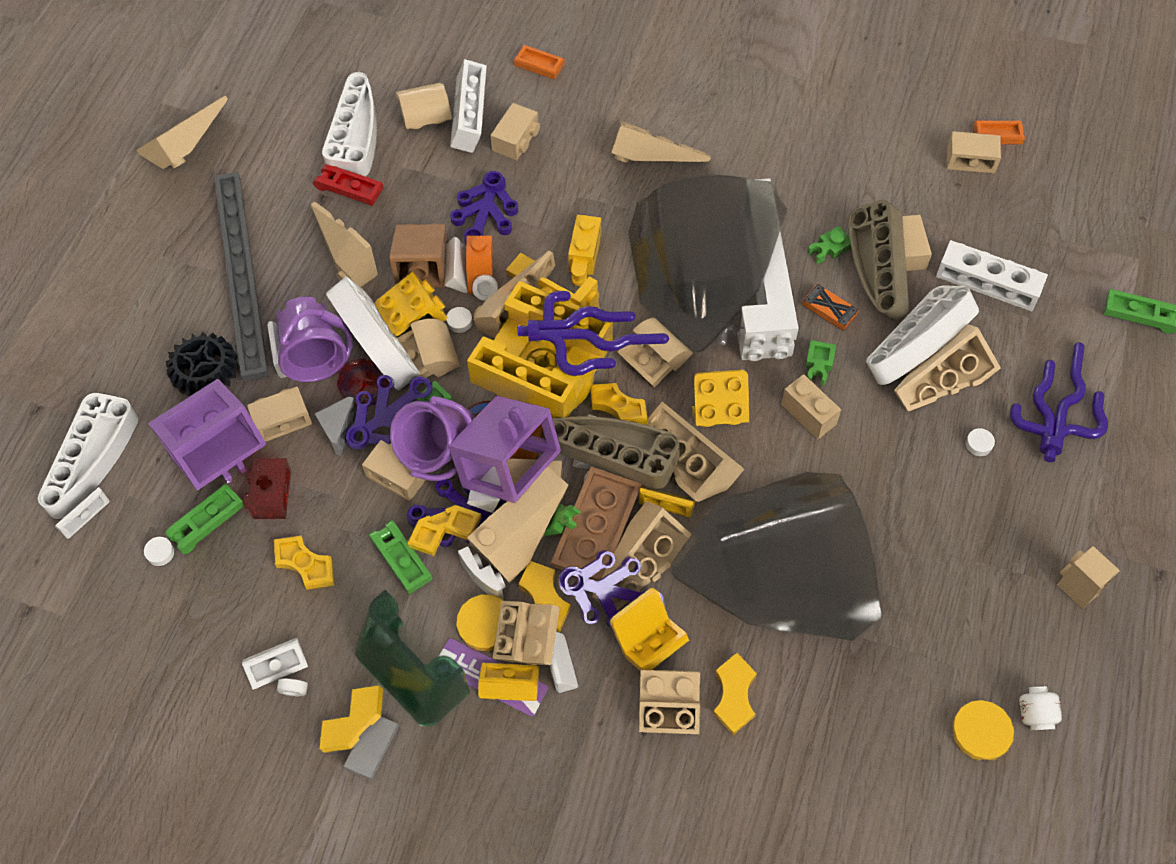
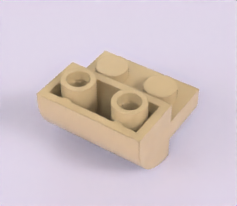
M441 82L396 92L406 129H419L424 125L442 124L446 120L452 119L445 87Z
M655 318L643 321L633 331L635 334L666 333L669 336V341L666 344L628 345L618 351L654 388L671 370L676 372L693 354Z
M423 319L411 323L412 330L397 338L420 372V375L417 377L427 378L434 374L439 378L460 367L448 327L441 320Z
M501 601L493 659L526 665H551L560 607Z
M641 669L639 732L699 734L700 672Z

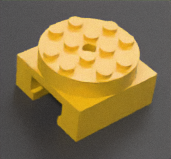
M518 281L504 303V310L508 311V319L494 340L483 336L467 360L470 382L495 393L497 396L549 408L552 419L569 417L572 410L577 408L590 393L597 369L584 375H567L557 366L556 348L553 343L545 340L529 341L528 336H518L517 326L528 325V320H543L544 299L549 295L545 291ZM558 301L554 304V320L566 319L574 311L582 307L568 301ZM585 317L570 328L588 329L606 341H613V322H602L593 317ZM564 340L567 349V361L571 365H579L589 359L604 358L608 352L596 348L587 340Z

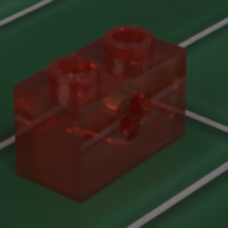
M286 458L253 459V467L248 470L250 490L249 493L245 494L244 499L245 508L249 510L253 519H286L292 471Z

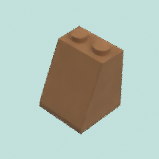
M446 224L396 225L390 251V263L395 285L413 271L422 281L427 279L433 287H446L444 286L446 244L448 243Z

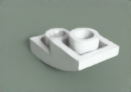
M469 547L459 550L460 562L474 583L486 594L504 599L502 589L506 586L499 572L494 574L490 565L483 567L478 554L472 555Z

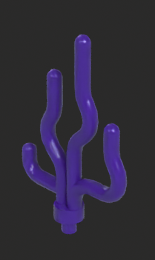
M555 291L547 295L543 304L542 321L528 320V325L517 326L518 336H528L529 341L545 340L553 343L556 348L557 366L563 373L571 376L584 375L594 369H612L615 367L616 361L613 358H595L579 365H571L567 361V349L564 340H587L596 348L609 352L618 351L628 345L666 344L669 341V336L666 333L629 334L613 341H606L591 330L570 329L585 317H593L602 322H632L636 316L631 311L607 312L597 307L587 306L574 311L566 319L554 320V304L558 301H568L571 297L568 291Z
M1077 342L1074 345L1070 369V378L1075 391L1059 402L1056 417H1054L1051 408L1044 401V394L1051 388L1055 372V362L1053 360L1045 362L1042 382L1035 387L1033 392V403L1042 414L1044 424L1041 425L1024 420L1021 417L1022 407L1019 403H1014L1010 409V419L1017 428L1042 436L1040 452L1044 454V460L1047 462H1054L1055 457L1062 453L1063 440L1066 436L1076 435L1087 439H1097L1102 437L1108 429V419L1103 411L1105 396L1101 391L1094 393L1092 413L1097 422L1096 428L1091 429L1073 424L1066 425L1068 408L1082 400L1086 392V384L1081 376L1085 347L1081 342Z

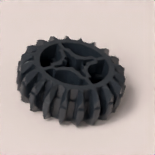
M203 331L199 337L192 333L191 339L186 340L182 338V344H174L175 351L168 352L169 360L166 361L167 376L171 379L172 386L178 389L182 395L187 393L190 397L216 379H219L224 385L230 386V379L236 378L235 370L238 369L237 355L229 342H226L222 336L217 338L213 332L208 337ZM215 354L221 357L220 362L215 361ZM185 368L189 369V376L184 375Z

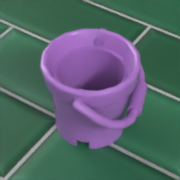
M298 297L286 302L287 308L282 312L279 309L276 316L280 342L278 364L282 373L291 380L316 382L329 378L338 371H342L353 347V335L343 322V319L327 311L323 302L322 305L316 303V299L313 297ZM333 326L343 329L346 335V347L341 336L335 332Z
M432 396L430 402L417 401L406 404L396 413L391 423L390 440L393 452L400 463L411 470L410 475L412 477L429 481H442L451 478L457 473L455 466L442 474H429L428 472L442 468L453 459L448 445L474 420V416L469 409L461 404L436 396Z

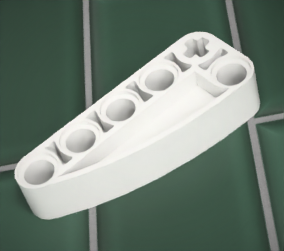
M355 72L349 75L346 80L322 154L325 164L367 176L370 172L375 153L377 119L368 78L364 73Z
M345 276L326 292L327 297L357 341L383 375L393 378L395 382L394 387L398 391L420 375L417 367L397 337L391 333L370 296L360 286Z
M944 285L930 291L873 351L866 362L878 384H889L917 367L953 339L978 314L979 308L968 287Z
M92 393L83 399L38 495L39 504L50 517L62 519L97 488L114 466L138 423V416L128 400L101 393Z

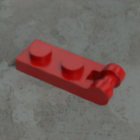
M328 164L323 166L321 169L322 174L313 181V185L320 191L328 190L371 206L374 205L384 189L383 183Z

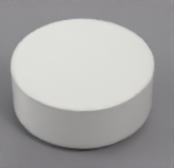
M480 275L475 279L472 290L478 299L486 301L488 297L498 290V284L492 276Z
M456 307L448 312V319L446 320L451 331L463 333L471 328L472 315L468 309Z
M981 428L972 430L966 439L968 451L976 456L988 455L995 444L993 435Z
M155 537L145 545L144 555L152 565L163 566L172 560L174 547L167 538Z
M279 679L277 691L289 696H304L307 692L308 683L294 679Z

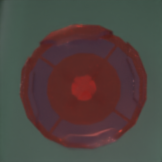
M357 359L349 362L341 369L337 380V387L342 399L353 397L357 407V394L361 391H367L373 395L374 401L372 405L377 403L379 389L377 380L383 373L373 361ZM385 378L382 381V387L387 388L389 381ZM367 394L361 397L362 404H366L369 401Z

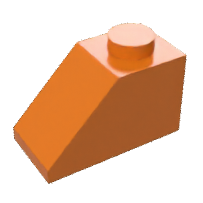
M467 236L466 266L468 294H474L472 286L477 277L480 275H490L493 277L494 251L492 236Z

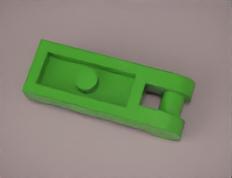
M1110 289L1107 293L1103 315L1160 328L1162 332L1168 334L1176 332V305Z
M224 484L170 526L165 534L172 542L175 541L177 543V548L182 554H187L195 548L199 541L245 505L237 494L227 484ZM190 528L192 532L185 536L184 532Z
M393 520L385 523V527L378 532L374 530L368 534L373 545L378 549L409 595L433 580L432 575L416 552L408 547V541ZM390 536L394 538L385 544L384 540H386Z

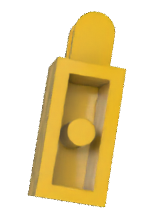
M577 215L568 253L569 272L572 274L571 281L575 286H581L586 281L587 275L594 274L601 240L600 217Z

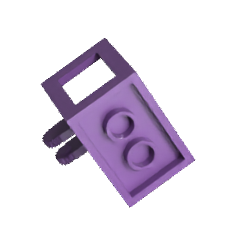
M216 379L148 423L173 462L196 490H199L220 475L228 484L233 480L228 470L235 466L237 471L243 474L247 469L242 460L267 445L244 405L219 379Z
M496 396L448 445L463 488L513 503L517 502L561 452L549 408L501 396ZM540 424H542L546 439L531 435ZM518 448L542 454L514 486L506 461ZM493 466L496 468L501 486L481 481Z

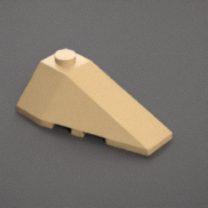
M221 97L190 116V118L137 149V153L162 169L170 165L173 169L185 162L183 157L194 149L228 100L227 97Z
M623 121L620 122L611 153L615 154V159L628 163L629 159L633 161L710 162L711 159L710 154L679 143L676 145L674 141L663 136H651L650 131Z
M313 202L311 207L314 217L338 273L336 275L339 281L347 276L358 286L362 287L378 276L371 245L353 228L346 229L343 221L339 218L335 221L329 211Z
M547 251L488 297L484 304L476 309L473 319L477 331L495 339L508 319V311L504 310V303L518 281L538 288V280L541 277L547 278L555 267L553 252Z
M967 324L941 349L915 367L895 388L894 392L905 410L909 412L935 402L939 397L947 394H956L960 389L968 386H977L1001 369L979 328Z
M661 402L648 418V426L673 433L679 439L680 456L673 473L678 486L695 501L700 502L728 490L743 472V467L664 402ZM667 447L662 450L668 452L673 449Z
M548 466L516 503L507 501L467 538L470 545L510 583L530 563L552 516L555 514L568 488V484Z
M646 501L630 521L614 552L615 564L605 570L602 578L621 567L625 558H636L641 563L640 572L636 575H629L615 584V586L640 592V589L651 581L656 582L660 579V574L669 567H675L681 563L698 539L665 509ZM634 561L628 564V570H633L635 567ZM594 593L592 597L599 602L596 594ZM611 597L617 610L629 602Z

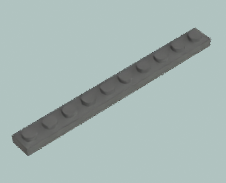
M238 172L214 176L241 377L243 381L268 377L269 372L241 178Z

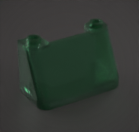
M384 590L370 603L356 644V656L360 663L418 724L425 727L433 726L470 694L465 671L454 659L444 655L434 658L425 665L401 641L398 631L404 623L398 616V603Z

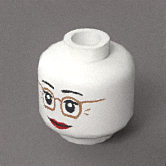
M1047 686L1029 687V693L1023 694L1020 697L1022 722L1025 725H1029L1031 730L1055 729V724L1061 722L1062 715L1059 696L1056 693L1048 692Z

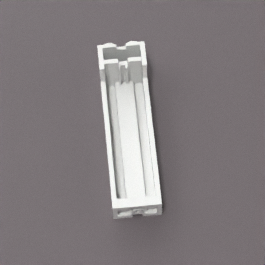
M746 180L741 213L757 305L741 307V328L744 327V329H740L737 332L741 360L784 359L793 355L794 340L797 338L799 328L771 180Z

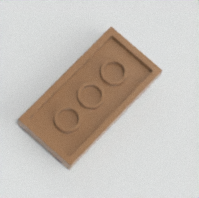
M590 467L574 506L581 513L573 516L571 519L577 526L574 529L565 527L551 561V566L560 570L570 566L581 569L594 561L597 554L602 550H607L614 554L639 497L642 483ZM606 554V555L603 556V558H602V563H603V564L608 563V561H609V555H608V554ZM602 568L588 579L600 580L606 569Z

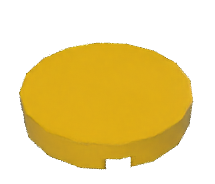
M479 595L469 599L462 605L457 614L456 625L460 637L468 647L477 651L494 650L501 601H504L503 599L494 595Z
M983 700L969 702L960 708L953 719L952 727L955 743L963 753L972 759L996 760L1008 751L1013 742L1014 728L1010 717L1002 708L992 702Z

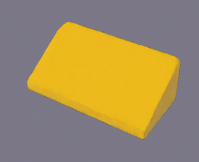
M642 486L639 490V503L641 505L648 501L662 507L667 512L685 517L692 516L696 502L692 498L647 486Z
M482 663L478 681L479 698L536 701L539 666Z

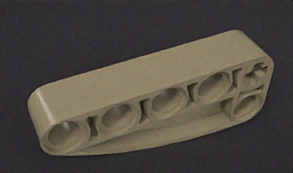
M882 199L858 207L850 213L848 218L849 236L855 265L869 298L881 313L897 321L903 319L909 311L903 217L899 209L887 200Z
M573 416L552 419L556 433L562 434L557 437L561 448L559 454L642 483V485L653 489H660L666 486L679 460L680 451L677 436L652 426L603 417ZM580 442L587 443L584 446H577ZM668 447V448H671V449H673V450L666 452V451H663L662 449ZM605 451L611 452L609 455H602L601 453ZM631 460L637 462L633 465L626 464V462Z

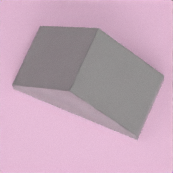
M347 397L315 413L319 427L336 455L341 456L346 443V431L349 426L353 425L357 407L353 397Z

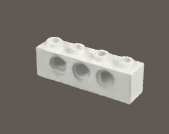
M464 59L456 79L450 147L473 153L481 136L486 65Z
M950 240L936 277L1033 311L1048 274Z

